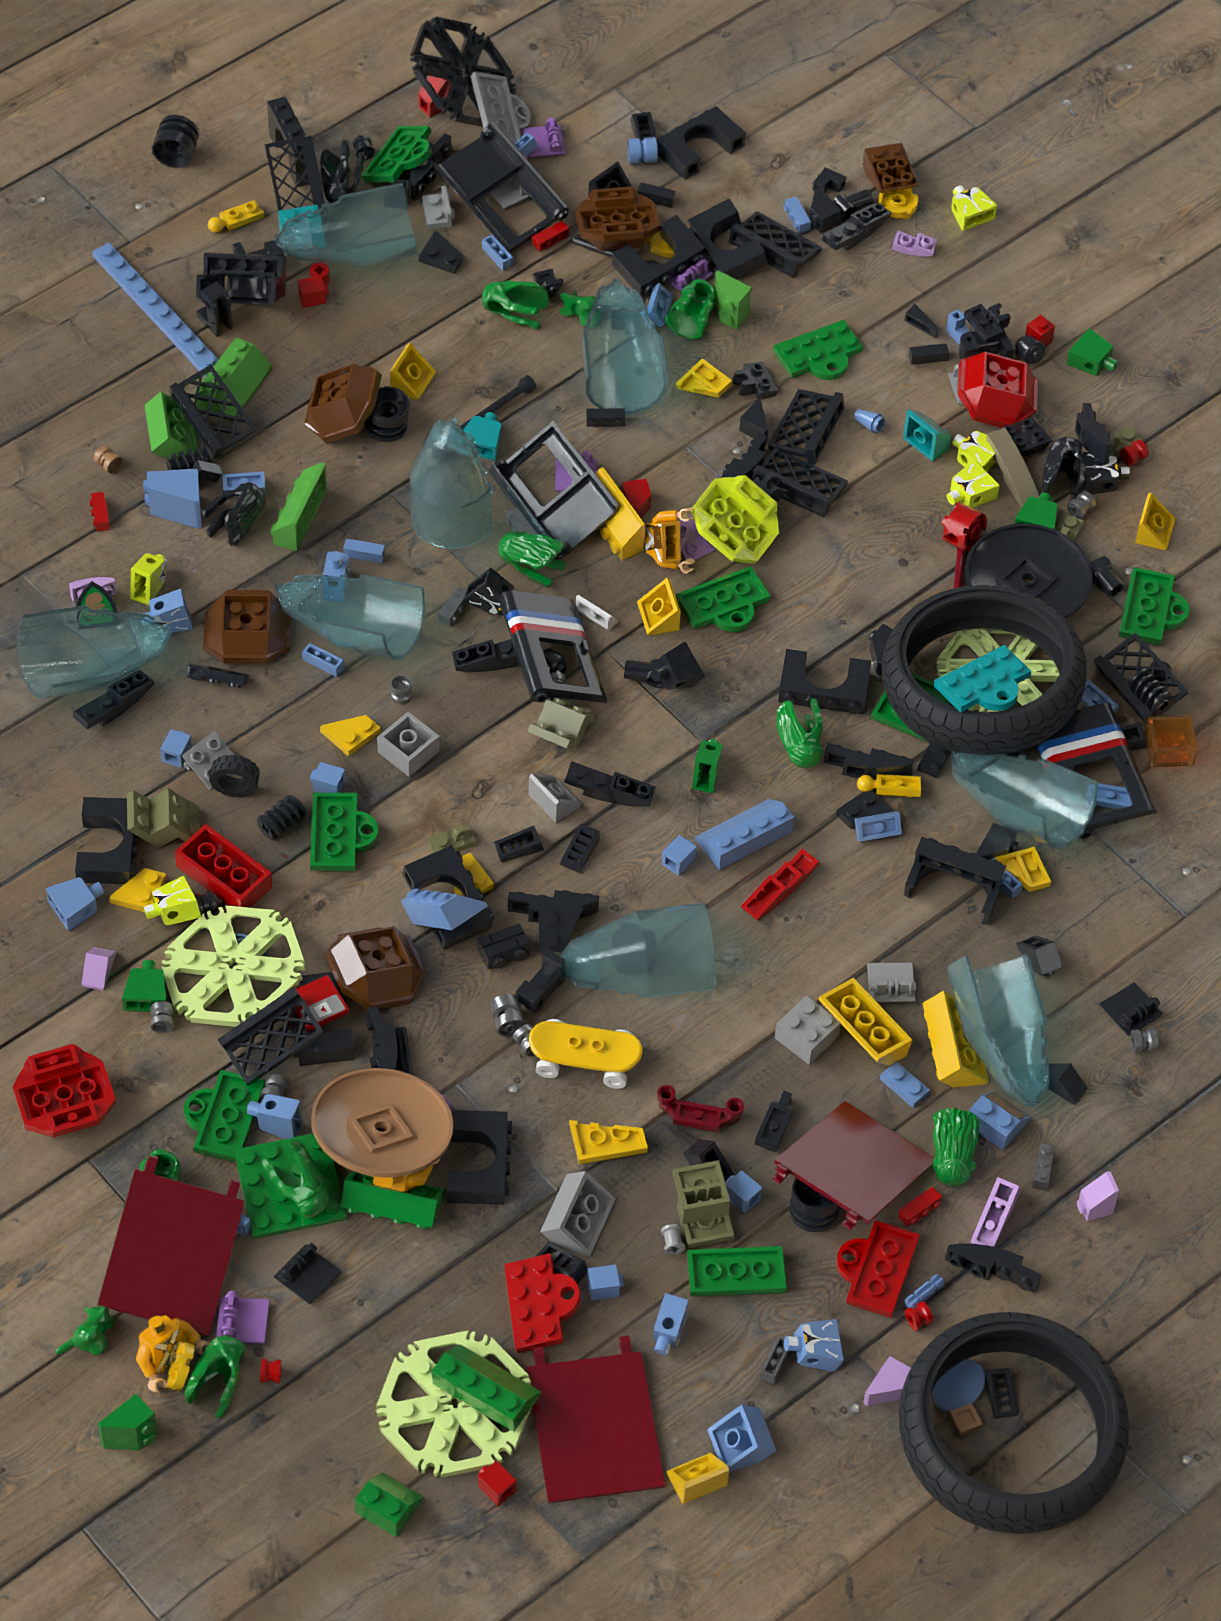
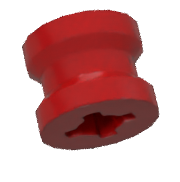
M320 262L311 265L309 269L310 277L321 275L323 283L329 284V267Z
M923 1301L918 1303L915 1308L905 1309L906 1320L914 1331L920 1330L924 1324L930 1325L934 1322L930 1308Z
M262 1358L260 1383L273 1381L276 1384H280L282 1359L269 1361L267 1358Z

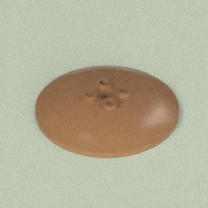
M371 1068L341 1075L321 1090L312 1109L311 1125L313 1134L323 1151L342 1166L369 1176L400 1177L428 1168L443 1156L450 1144L453 1133L452 1114L440 1093L425 1081L397 1070ZM376 1128H381V1129L387 1130V1131L380 1132V1131L376 1130Z

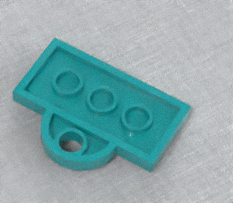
M1003 645L934 680V687L960 713L977 704L989 710L1001 711L1012 707L1016 703L1019 690L1017 684L1031 677V670ZM998 697H1006L1008 699L1000 700Z

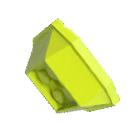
M745 475L714 479L693 505V510H691L699 534L729 560L734 562L755 564L779 534L776 513L777 502Z

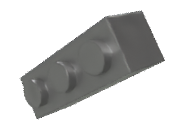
M518 507L506 512L505 521L508 526L510 525L512 531H525L527 534L537 535Z
M456 586L438 614L439 623L451 627L456 622L458 614L462 613L464 605L468 604L463 601L466 589Z
M1040 1143L1032 1188L1047 1191L1055 1146Z
M779 1335L760 1373L761 1380L773 1385L790 1352L784 1349L785 1338Z

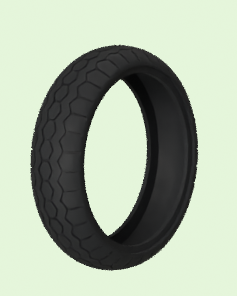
M971 585L953 588L923 600L909 610L896 624L888 638L882 659V680L886 696L902 722L917 735L936 746L953 752H961L968 755L978 754L979 756L1018 752L1035 746L1054 735L1068 722L1077 709L1084 693L1087 677L1086 658L1081 641L1074 628L1061 613L1045 601L1031 594L1013 588L1006 589V587L994 585L992 587L990 585H975V587ZM988 628L1020 635L1038 645L1055 663L1059 676L1043 695L1023 706L998 712L965 710L960 713L955 707L945 704L927 693L916 682L909 670V666L915 656L926 645L944 635L966 629Z
M997 1312L961 1321L943 1331L923 1349L912 1365L903 1385L899 1404V1429L904 1452L913 1472L928 1493L944 1508L961 1519L988 1530L1012 1534H1030L1052 1530L1069 1524L1090 1511L1108 1493L1116 1481L1126 1457L1129 1441V1416L1122 1388L1114 1372L1102 1355L1088 1341L1071 1329L1044 1317L1019 1312ZM991 1352H1014L1045 1361L1064 1373L1078 1387L1087 1400L1093 1413L1097 1430L1095 1459L1077 1478L1068 1484L1047 1492L1016 1494L1000 1491L981 1484L969 1477L951 1461L935 1435L930 1416V1394L937 1382L960 1362Z

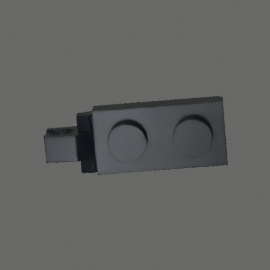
M188 665L187 677L196 681L204 677L208 678V682H229V686L241 688V685H245L249 681V675L246 673L212 666Z
M783 1091L779 1102H771L755 1138L754 1145L774 1152L777 1151L793 1113L794 1107L790 1106L792 1093Z

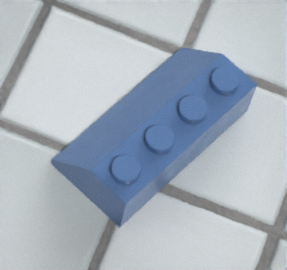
M767 799L695 837V840L718 870H721L792 833L794 816L783 802Z
M418 888L406 894L407 897L401 900L412 924L453 930L488 906L486 902L465 896L449 894L447 892L419 890Z

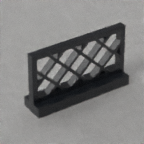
M311 134L264 144L278 211L283 210L287 203L294 208L302 207L307 199L318 206L320 216L327 215L328 212ZM301 142L302 150L298 156L288 150L292 143ZM278 146L284 150L279 160L271 156L270 147ZM286 152L296 158L290 168L280 162ZM302 153H303V156H304V160H302V159L300 158V156L302 155ZM272 160H274L275 162H277L274 167H273ZM298 160L306 165V170L302 176L292 170ZM278 164L288 170L282 180L275 176L274 170ZM290 172L300 178L295 187L284 182ZM306 173L308 175V180L304 178ZM276 179L281 182L278 187ZM302 180L310 185L307 195L296 189ZM282 184L292 189L287 199L279 195L278 190ZM294 192L304 197L299 207L289 202ZM280 199H282L283 201H285L282 206H281V201H280Z
M758 211L740 225L735 223L731 226L729 243L740 247L756 238L765 252L768 265L792 278L798 275V270L821 251L820 245ZM758 219L763 223H755L754 221ZM757 229H766V232H757ZM770 229H776L780 232H771ZM773 238H782L783 241H773ZM786 238H792L796 241H787ZM789 247H798L799 250H790ZM803 247H808L812 250H803Z
M212 365L207 366L179 384L175 382L169 386L171 397L215 459L221 456L224 450L257 431L255 425ZM210 372L214 377L213 384L202 382V377ZM189 384L197 385L196 394L187 393L184 387ZM200 386L212 388L210 397L199 395ZM214 390L224 391L226 394L225 400L213 398ZM197 399L209 402L207 411L197 408ZM212 402L223 404L222 413L210 411ZM226 405L237 409L236 416L224 414ZM209 416L220 418L218 427L209 425L207 422ZM223 419L235 421L233 430L221 427ZM237 422L247 423L249 429L244 432L237 431ZM220 432L232 434L231 440L223 444L219 439Z
M798 389L768 444V450L773 451L777 448L790 455L807 458L808 463L815 465L845 408L843 393L835 392L834 396ZM801 397L810 399L804 403L799 402ZM820 402H829L826 406H818ZM814 405L816 409L806 413L804 409ZM799 410L802 412V415L792 417V413ZM818 414L821 416L819 420L813 422L810 419ZM806 419L808 424L800 427L797 425V422ZM793 424L795 429L785 432L784 428ZM812 428L814 432L804 436L802 432ZM796 434L800 435L801 438L793 441L789 438ZM786 439L787 443L783 445L776 444L777 441ZM802 443L806 445L804 450L795 448V446Z
M777 448L769 454L760 466L756 465L751 479L753 482L757 477L764 479L769 474L781 478V482L777 486L781 489H787V493L781 499L823 518L828 513L831 504L848 484V480ZM779 457L784 461L775 462L774 458ZM792 466H799L802 470H793ZM787 467L789 471L780 472L778 468ZM816 474L819 475L821 478L812 479L811 475ZM805 475L807 478L803 480H798L797 476ZM834 482L839 484V486L830 487L829 483ZM824 483V488H816L815 484Z
M1136 632L1105 656L1099 655L1094 659L1097 670L1148 728L1155 723L1154 719L1158 716H1154L1141 703L1140 699L1130 691L1129 683L1131 679H1125V670H1135L1137 674L1143 669H1148L1152 675H1155V672H1164L1166 679L1165 681H1160V686L1166 688L1165 692H1167L1168 686L1178 687L1180 690L1178 694L1171 696L1169 699L1174 700V704L1189 694L1188 690ZM1137 641L1140 645L1139 652H1129V645ZM1115 656H1123L1122 665L1112 664L1110 660ZM1127 656L1138 657L1137 666L1126 665ZM1142 657L1152 658V667L1141 666Z
M293 987L217 1040L225 1049L245 1083L250 1086L324 1035L325 1032L308 1008L301 994ZM302 1006L304 1009L302 1019L292 1018L293 1011ZM285 1021L283 1032L272 1031L276 1022ZM290 1022L300 1023L298 1034L288 1033ZM305 1024L314 1025L317 1031L309 1036L303 1035ZM259 1034L266 1035L263 1045L253 1044L255 1037ZM271 1035L281 1037L279 1047L268 1046ZM286 1037L296 1039L295 1045L290 1049L283 1048ZM240 1047L247 1048L244 1059L236 1058L233 1052ZM252 1048L262 1050L259 1061L249 1059ZM267 1051L277 1052L276 1058L271 1062L264 1061ZM247 1065H258L256 1072L248 1077L245 1073Z

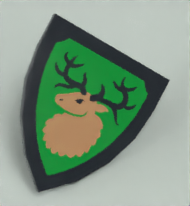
M93 581L83 589L75 607L76 628L119 623L118 611L111 595L102 586Z

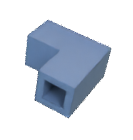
M959 309L948 314L946 332L958 344H960L961 335L970 332L965 326L966 319L964 314Z

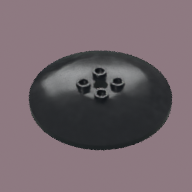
M1021 523L994 529L974 544L966 560L965 578L967 586L990 585L992 587L994 585L1006 587V589L1020 590L1045 601L1065 618L1072 616L1083 606L1092 586L1091 565L1083 550L1068 536L1042 525ZM1022 579H1031L1033 582L1026 583Z

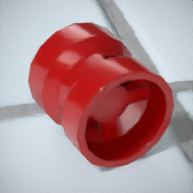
M1139 439L1131 443V446L1121 448L1120 456L1122 461L1131 467L1138 460L1146 459L1149 456V450L1146 444Z

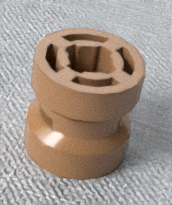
M108 445L100 447L94 454V461L99 466H103V469L109 474L115 473L122 466L123 458L117 453H113V450Z

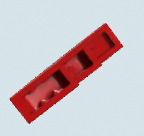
M802 848L789 863L786 861L773 876L770 874L740 907L755 920L759 921L804 882L820 865L819 861Z

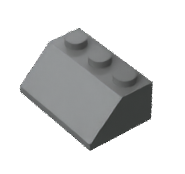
M586 1171L566 1174L540 1232L555 1245L588 1257L592 1253L616 1198Z

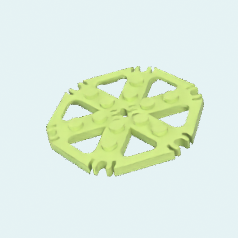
M988 628L958 631L937 658V677L940 678L975 660L952 659L960 646L967 645L971 647L981 657L1000 647L990 634L1014 633ZM1014 634L1016 638L1008 649L1031 670V677L1017 684L1019 689L1017 701L1023 706L1043 695L1031 681L1055 682L1059 672L1052 660H1028L1039 646L1020 635ZM979 704L969 708V711L998 712L986 709Z
M225 906L227 913L224 912L222 907H219L220 913L217 916H213L211 911H207L208 920L203 913L201 917L167 947L168 950L165 951L166 958L171 960H162L163 966L161 968L164 971L165 981L175 1011L177 1010L178 1014L181 1015L184 1011L188 1010L184 1015L186 1020H190L192 1023L236 1027L240 1024V1019L245 1021L291 988L295 987L296 989L300 985V981H302L301 973L296 972L305 971L306 964L291 921L289 922L288 918L278 922L281 920V915L279 912H275V910ZM237 916L261 919V923L238 944L231 924L232 919ZM206 928L210 931L216 952L188 950L184 948V945L200 929ZM285 936L291 949L289 957L274 958L262 956L280 937ZM234 963H237V966H234L233 969H230L229 966H233ZM175 973L206 975L187 993H180L178 991L174 978ZM250 980L281 982L282 984L266 1000L259 1001L256 999ZM229 988L234 1003V1009L231 1012L221 1013L205 1010Z
M468 1330L413 1342L414 1346L408 1345V1350L412 1353L410 1356H404L399 1352L400 1361L396 1357L394 1358L376 1405L377 1416L387 1417L386 1420L379 1422L381 1433L417 1471L421 1465L422 1473L425 1474L426 1469L433 1466L435 1467L434 1477H438L439 1474L441 1478L481 1470L485 1465L490 1466L495 1462L492 1459L493 1457L498 1463L502 1464L503 1458L499 1453L505 1451L511 1456L513 1453L510 1446L516 1451L529 1412L515 1432L510 1430L503 1433L483 1413L437 1387L432 1381L431 1371L436 1364L428 1357L429 1350L452 1344H461L483 1358H486L488 1355L496 1356L513 1376L531 1385L529 1375L492 1337L489 1344L487 1335H484L482 1341L477 1342L475 1341L476 1332L473 1331L469 1336ZM407 1372L428 1394V1396L399 1402L394 1401L391 1397L399 1375ZM453 1399L461 1402L458 1404V1408H453V1405H449L452 1404ZM434 1422L426 1446L419 1451L414 1450L398 1432L400 1428ZM460 1428L482 1450V1454L479 1457L456 1462L449 1459Z

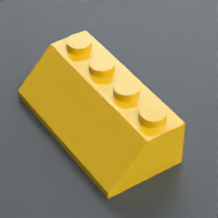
M602 467L595 475L620 507L618 512L602 525L599 530L604 540L607 539L612 552L617 554L621 560H624L644 551L645 524L604 467Z
M854 978L819 996L818 1000L876 1062L891 1066L896 1061L898 1062L907 1057L912 1039Z
M945 991L923 1002L924 1018L927 1021L928 1037L931 1040L932 1056L935 1060L936 1075L939 1081L953 1088L989 1083L972 1005Z

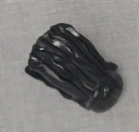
M347 140L341 141L342 152L340 157L328 149H324L320 157L324 196L329 204L337 207L345 206L352 202L366 160L365 153H358L354 183L349 188L350 168L348 158L350 157V144Z
M1062 437L1053 443L1043 469L1042 488L1044 493L1048 492L1055 476L1060 471H1063L1072 482L1069 502L1076 499L1079 486L1084 484L1086 463L1082 456L1083 447L1079 440L1072 437ZM1076 460H1078L1079 463L1078 473L1074 467Z
M242 483L235 490L228 491L221 497L215 498L202 511L203 517L208 518L228 499L239 496L233 508L226 509L212 521L210 527L206 530L210 538L224 523L230 546H236L244 538L266 503L263 491L256 484Z

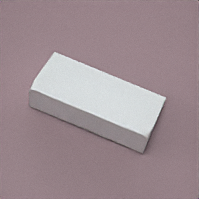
M576 596V609L579 613L609 631L617 624L618 620L583 597Z

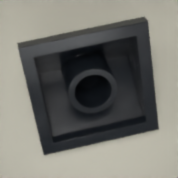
M617 161L589 181L588 194L592 190L633 186L619 161Z

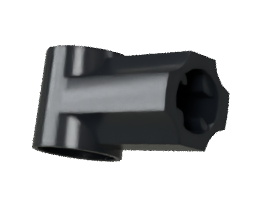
M864 189L850 196L840 194L834 198L833 202L841 209V218L849 220L851 214L872 205L874 199L870 190Z
M1106 556L1089 562L1092 570V581L1096 580L1108 596L1114 597L1123 590L1124 584L1113 572L1112 564Z
M653 659L650 663L626 660L625 679L646 681L648 685L655 688L664 686L662 681L656 682L651 676L652 670L655 669L654 663L658 659Z

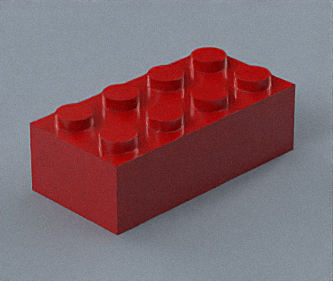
M207 824L201 827L175 851L176 867L205 889L211 890L213 895L228 906L251 908L272 889L271 872Z

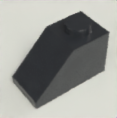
M818 186L814 191L809 219L812 227L823 233L840 224L841 209Z
M882 624L878 630L874 629L869 637L871 641L870 654L875 673L879 676L882 673L884 649L893 631L892 628L885 624Z
M993 822L976 854L991 860L1001 855L1016 852L1019 842L1016 841L1018 832Z
M1035 935L1016 943L1017 948L1033 972L1042 976H1048L1055 973L1056 969L1062 967L1054 941Z
M698 1139L683 1153L690 1166L719 1161L725 1183L729 1177L735 1176L715 1141Z

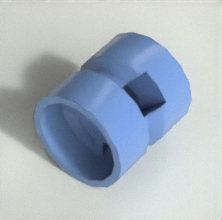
M656 137L644 138L643 141L639 138L628 139L629 164H639L642 160L645 163H657Z

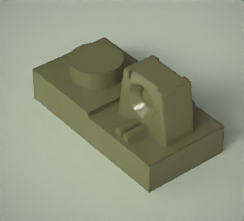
M1131 426L1110 434V443L1113 444L1112 455H1120L1121 448L1131 446V443L1136 440H1142Z
M1064 513L1056 530L1075 542L1084 520Z
M466 823L454 827L452 830L426 838L431 853L450 845L454 847L455 851H461L476 845V840Z

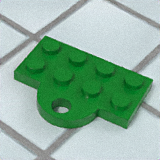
M398 126L361 175L363 181L375 183L396 182L404 170L415 168L424 163L432 153V149L427 141V138L432 133L430 126Z
M843 319L773 345V352L791 378L810 372L813 376L822 380H835L846 373L848 357L863 352V345ZM833 367V368H836L837 370H836V371H830V370H828V368Z
M751 566L676 594L677 603L694 630L714 622L718 628L727 632H739L748 628L754 618V607L769 602L771 597ZM740 618L743 621L740 623H736L732 619Z
M1133 567L1118 637L1129 638L1136 632L1144 642L1161 645L1164 629H1176L1185 624L1189 615V604L1183 596L1172 592L1175 575ZM1180 610L1183 612V614L1178 615L1175 614L1173 611Z
M313 793L310 871H355L356 852L366 851L377 842L378 824L376 820L368 813L357 811V793ZM364 829H371L373 831L369 835L362 833Z
M220 1070L214 1089H199L190 1094L184 1103L183 1111L184 1119L188 1126L198 1132L193 1152L236 1162L234 1149L244 1148L255 1117L247 1114L250 1101L260 1102L262 1089L265 1088V1080L258 1079L248 1086L240 1074ZM195 1104L202 1107L197 1112L191 1111L189 1108Z

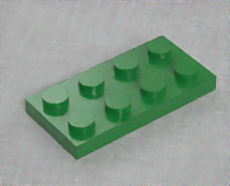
M782 1246L687 1250L690 1297L786 1293Z

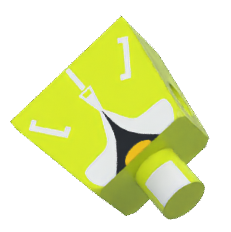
M960 185L953 190L954 196L951 208L962 231L995 220L997 205L979 188L974 187L965 190Z
M974 431L967 439L960 434H957L953 439L952 445L959 448L957 461L964 467L975 460L988 473L997 463L994 459L995 452L986 440V434Z
M974 460L952 478L951 492L947 494V500L952 505L960 501L974 508L997 499L999 484Z
M146 553L131 568L130 599L149 605V601L156 597L165 581V565L167 563L165 556L161 554L154 556Z
M184 876L153 890L152 895L155 903L143 907L148 920L161 916L164 924L167 926L201 917L197 900Z

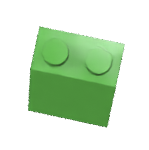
M717 271L715 273L714 289L716 292L715 307L719 320L737 330L750 315L752 287Z

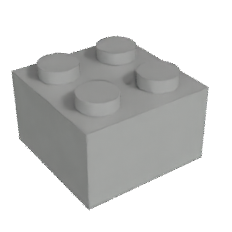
M407 712L377 737L378 753L410 777L440 752V738L438 734Z
M805 996L776 1023L775 1039L810 1065L839 1037L841 1023L816 1002Z

